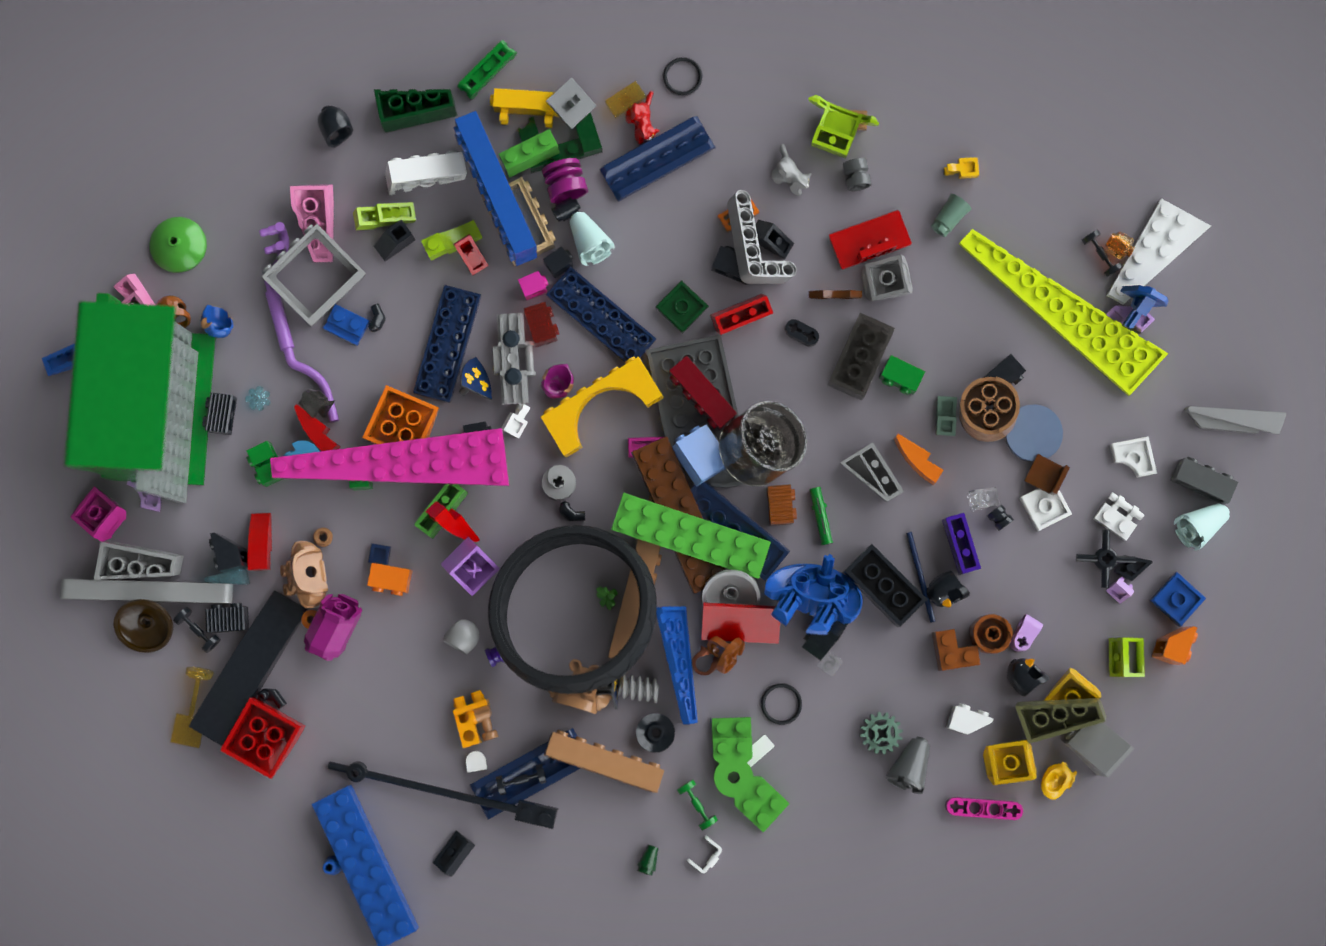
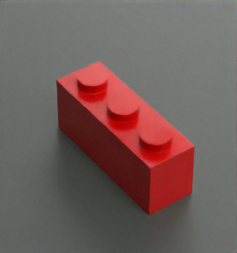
M759 294L710 314L716 332L722 335L771 315L773 311L767 295Z

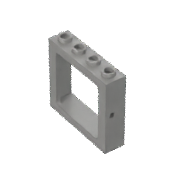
M311 224L304 231L305 235L301 239L297 237L290 244L292 248L287 253L285 251L281 252L276 257L278 261L273 266L269 264L262 271L264 275L261 276L311 327L366 275L318 224L315 226ZM318 239L352 273V277L315 313H311L276 276L310 242Z

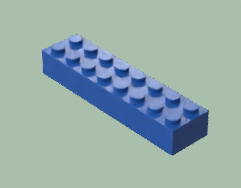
M474 111L456 118V126L453 127L456 141L462 147L465 161L469 162L472 177L476 178L480 194L484 196L485 206L488 212L491 211L492 221L495 228L499 230L501 242L503 245L506 244L509 260L511 262L514 261L515 265L519 266L536 259V243L477 112Z
M349 785L313 803L314 811L377 945L388 946L415 932L419 926L353 786Z

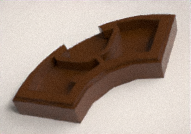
M809 291V298L861 299L862 291Z

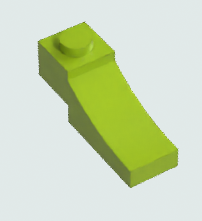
M413 202L376 204L374 207H356L353 211L356 230H371L382 226L394 225L401 219L404 223H414L416 221Z
M472 220L451 230L433 234L421 240L432 261L444 254H451L457 251L454 243L469 234L474 242L483 237L475 221Z

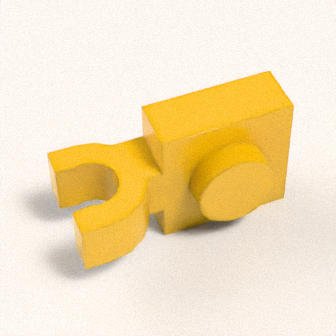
M978 157L959 158L957 160L958 164H947V167H944V176L959 173V179L978 178L979 176Z

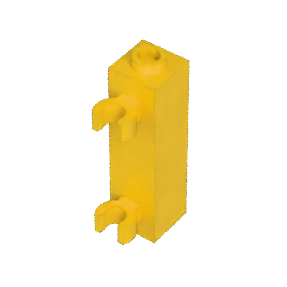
M494 88V95L491 94L490 106H493L495 113H500L499 121H501V125H508L509 114L545 116V128H553V117H559L546 102L555 92Z

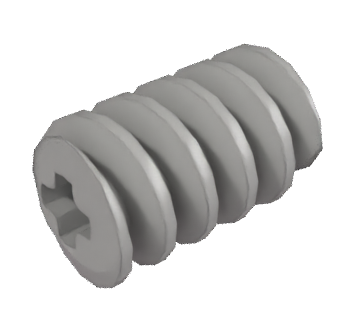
M624 674L620 680L618 697L622 693L623 699H626L628 694H630L631 700H634L635 696L638 695V700L642 701L645 696L646 702H649L651 697H653L654 703H657L659 684H657L656 678L650 683L649 677H646L644 682H642L641 676H638L636 681H634L633 675H630L629 679L626 680V675Z

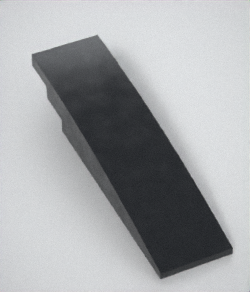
M274 590L220 673L188 727L223 746L249 698L257 697L301 623L302 615L308 609Z

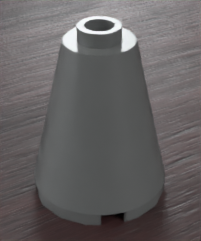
M919 736L911 739L886 776L888 782L903 790H906V788L912 789L911 793L923 794L930 752L928 740Z

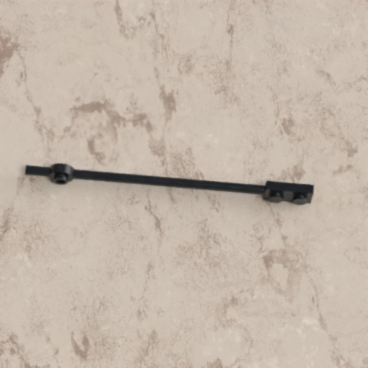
M331 761L328 764V769L346 773L348 779L352 782H360L364 778L516 813V821L553 829L555 826L558 808L521 799L518 801L517 806L369 771L366 765L360 761H355L349 766ZM353 770L358 771V776L354 775Z

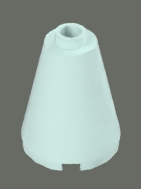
M574 213L569 223L580 262L588 266L587 263L592 262L594 265L605 260L611 255V248H615L613 241L586 213Z
M1217 503L1180 515L1174 520V525L1177 524L1178 528L1175 532L1186 547L1192 546L1195 548V551L1200 550L1229 519V509L1225 505Z

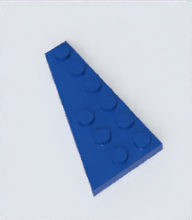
M686 606L657 607L656 616L677 698L680 718L683 725L698 723Z

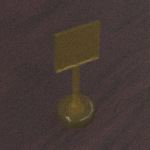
M187 667L185 674L190 678L196 679L188 715L176 714L171 742L200 748L202 734L188 726L194 718L200 681L212 679L214 672L200 667Z

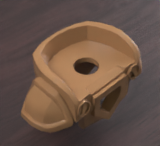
M298 541L292 546V558L285 565L280 566L281 576H286L288 582L283 585V592L285 596L297 594L299 602L304 608H314L320 605L328 591L324 560L322 561L323 555L321 549L317 548L313 543ZM307 567H312V578L308 577L305 573Z
M573 659L569 663V668L573 671V675L583 674L599 667L597 665H591L589 668L582 667L581 662L577 659ZM597 689L578 694L548 691L552 702L578 708L593 714H597V711H601V709L609 704L610 699H613L609 694L595 696Z

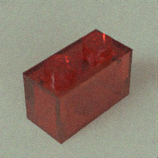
M546 302L524 308L536 348L558 341L556 335L560 333L557 324H552L551 317H554L551 306L547 307Z

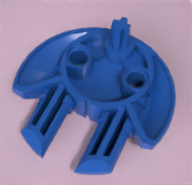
M831 554L828 556L824 555L822 565L794 564L775 571L768 578L764 594L770 599L779 601L772 612V616L780 623L787 626L797 609L805 614L809 612V615L815 617L806 633L827 635L832 624L836 621L843 624L854 621L860 614L863 598L860 589L849 577L833 569L835 558Z

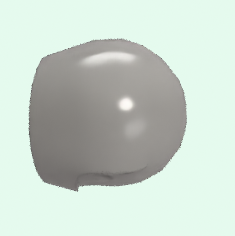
M465 619L459 620L445 633L443 641L457 651L467 655L477 645L479 631L473 622Z

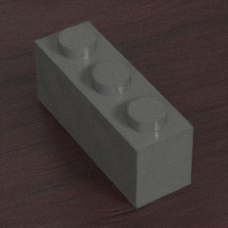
M1191 457L1179 460L1170 480L1222 505L1230 503L1238 484L1237 481L1233 480V476L1226 473L1220 474L1209 465L1202 466L1198 464L1196 459Z

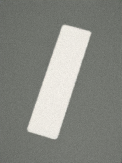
M763 735L752 745L753 757L748 762L750 767L774 747V744L766 735ZM731 772L728 775V780L732 783L739 778L737 772Z

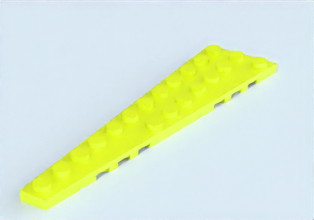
M972 229L959 243L963 249L1126 395H1131L1168 355L1161 348L1150 341L1144 340L1134 331H1130L1122 326L1117 320L1111 319L1104 312L1094 308L1093 305L1051 278L1045 277L1040 271L1031 268L1021 259L1012 256L1008 251L997 246L977 231Z

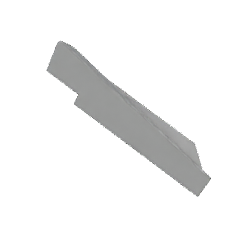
M1197 406L1184 408V412L1194 419L1199 429L1251 434H1258L1260 430L1279 435L1286 418V412Z

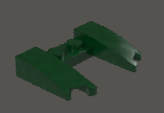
M591 112L575 126L579 138L558 144L560 153L531 167V173L541 171L548 164L561 159H582L603 152ZM533 116L528 119L530 123L523 129L518 128L522 142L539 134Z

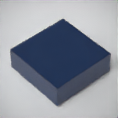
M371 543L368 563L388 565L391 547Z

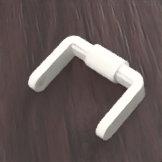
M708 836L704 838L718 850L715 854H712L706 862V866L702 869L691 859H687L701 873H706L710 867L713 868L719 860L718 856L722 852V848Z

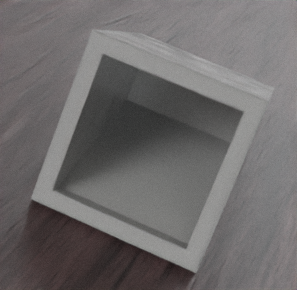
M1105 723L1068 732L1065 735L1066 740L1063 742L1094 773L1107 778L1134 750L1129 743Z

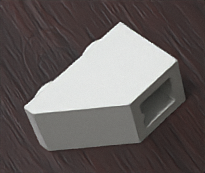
M959 703V706H952L946 728L968 735L992 723L993 718L988 717L989 713L978 710L976 713L970 711V706Z

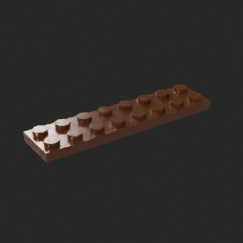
M667 436L631 452L653 503L703 519ZM674 551L693 594L702 591L710 577L725 570L724 567Z

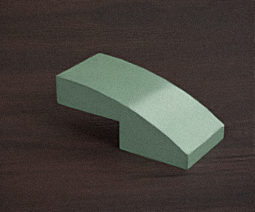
M937 396L936 435L955 436L957 397Z

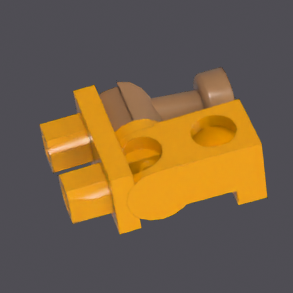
M481 690L471 693L473 704L470 705L466 704L464 696L453 699L455 709L452 711L463 748L482 743L476 726L478 723L482 724L485 731L482 734L484 741L499 737L497 730L492 729L490 720L492 710L489 700L485 699Z

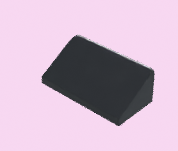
M455 831L433 861V864L444 874L452 877L475 844L460 832Z

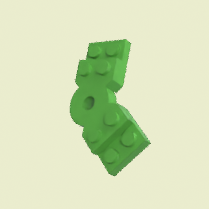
M751 717L712 718L713 758L719 763L714 771L715 785L723 795L733 797L735 807L764 832L790 803L761 776H753L752 769L748 764L753 757ZM737 772L739 774L738 781L730 782L728 780L729 773Z

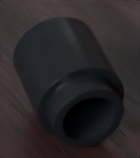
M569 197L555 204V207L551 210L558 222H564L570 219L574 213L579 212L578 209L581 207L576 198L572 199Z

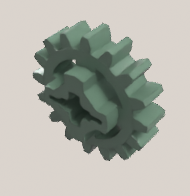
M877 712V717L870 714L871 720L864 719L863 721L866 723V726L860 727L864 730V733H861L860 736L865 737L862 743L869 744L867 748L869 751L875 748V754H878L879 750H881L882 754L885 755L887 749L893 752L892 746L899 747L897 740L903 739L898 736L899 733L903 732V730L897 728L901 723L894 722L895 716L888 718L887 712L883 716L880 712ZM877 720H886L882 725L874 723ZM892 727L894 730V737H892L890 733V729ZM885 728V737L880 736L878 738V729L883 730ZM869 729L872 730L873 735L871 740L869 738ZM882 741L889 743L885 746H877Z

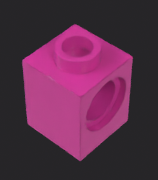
M539 271L518 279L526 301L547 292L546 286L549 284L545 275L541 276Z

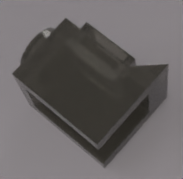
M307 389L303 392L298 404L312 418H315L318 413L322 417H326L335 400L329 401L320 390Z

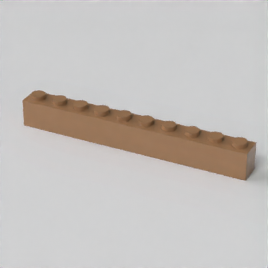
M649 495L648 501L653 502ZM638 539L636 552L647 565L655 585L657 573H654L656 565L660 566L662 555L659 554L661 546ZM631 569L608 658L616 656L625 646L637 622L639 591Z

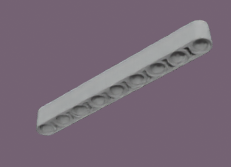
M61 579L60 599L114 601L145 599L153 602L232 604L233 584Z

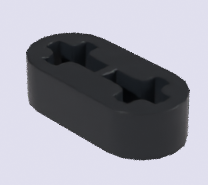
M791 319L785 326V332L789 337L806 346H814L819 340L818 331L799 320ZM794 324H796V329L801 331V333L798 331H794V333L790 332L791 328L789 327V325L793 326ZM803 333H805V334H807V335H810V333H813V334H814L813 338H814L815 340H811L810 342L807 341V338H808V337L805 336V335H803Z

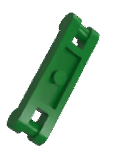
M501 40L457 85L461 91L467 93V97L471 100L517 55V52L513 48L510 49L504 40ZM503 52L505 55L501 57L499 53ZM471 81L475 84L472 88L469 86Z

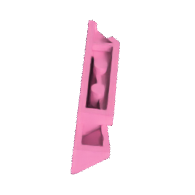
M135 274L126 275L113 286L125 298L121 303L155 305Z

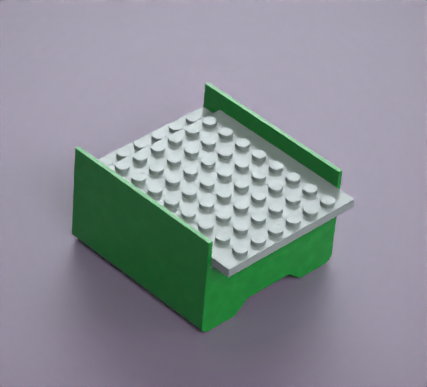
M97 293L96 302H78L64 466L76 470L99 473L102 478L113 481L136 482L137 491L177 503H186L188 485H204L208 432L205 431L202 422L203 417L207 416L208 411L205 406L206 399L210 397L212 392L216 337H211L208 334L191 333L176 323L175 306L124 304L109 293Z

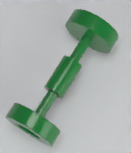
M691 780L679 787L677 791L680 795L686 791L692 799L691 803L697 813L700 812L705 820L699 824L700 829L704 830L717 822L718 819L716 815L707 818L703 811L704 807L698 797L695 798L690 790L696 785L695 781Z

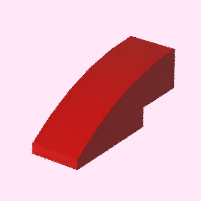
M296 404L294 406L304 431L321 451L337 450L341 447L326 436L330 430L327 426Z
M435 501L425 511L432 520L451 534L462 539L469 537L473 542L480 540L462 515L451 508L448 511L443 505Z
M271 513L251 514L248 537V570H271Z

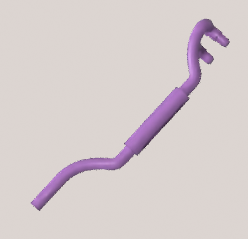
M282 222L259 230L262 237L276 234L279 236V242L264 248L265 254L277 253L278 256L283 251L288 252L289 236ZM264 280L267 290L265 295L279 347L284 352L288 366L309 376L317 383L323 396L330 423L339 421L332 392L325 378L312 367L295 359L293 352L294 343L281 296Z

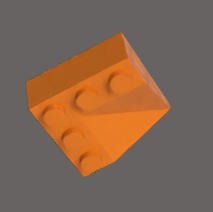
M386 385L362 438L373 444L429 438L439 407Z

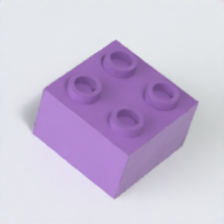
M469 537L441 563L442 567L471 596L500 569Z

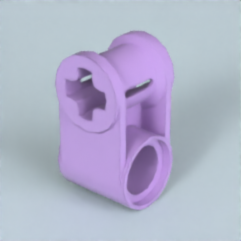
M1025 614L1012 636L1010 642L1011 649L1016 652L1028 650L1041 631L1043 624ZM1022 639L1021 643L1024 645L1019 646V642L1017 640Z

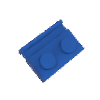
M335 304L323 329L358 346L370 321Z

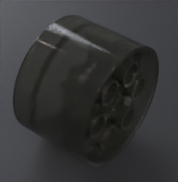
M762 401L751 406L723 429L719 440L721 460L728 472L738 481L756 487L770 484L795 468L804 458L807 449L806 431L801 420L790 408L775 401Z

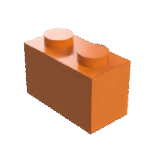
M372 563L367 586L372 587V591L383 593L384 589L391 590L393 595L402 596L403 593L409 592L413 571Z

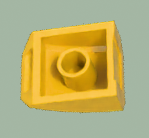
M1069 668L1043 701L1101 698V692L1095 685L1078 673L1077 670Z
M1027 739L985 747L983 758L987 778L993 785L1036 779L1031 743L1028 744Z

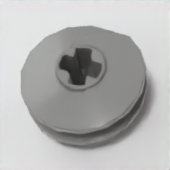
M555 465L549 468L542 478V488L545 494L554 500H564L570 497L576 488V478L573 472L563 465ZM561 478L564 484L556 487L557 485L554 481H558Z

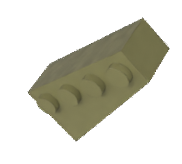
M1100 698L1017 702L1015 706L1028 744L1103 723L1107 717Z

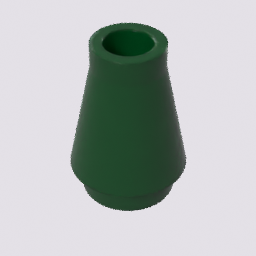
M652 845L647 846L637 864L639 866L637 871L650 876L653 875V872H656L659 848Z

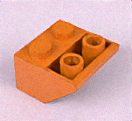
M1181 627L1158 638L1151 657L1172 665H1185L1191 658L1192 652L1190 649L1198 636L1196 632L1197 627Z

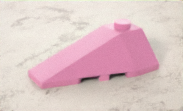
M333 184L290 186L291 207L293 212L295 211L303 234L305 235L304 231L311 224L313 226L318 224L333 239ZM314 239L307 245L313 262H333V254L318 239Z

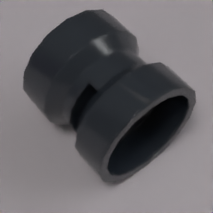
M1002 504L987 515L989 520L996 523L995 527L998 531L1014 520L1011 515L1006 514V509Z

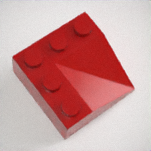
M249 698L220 751L272 779L295 746L306 726L257 698Z

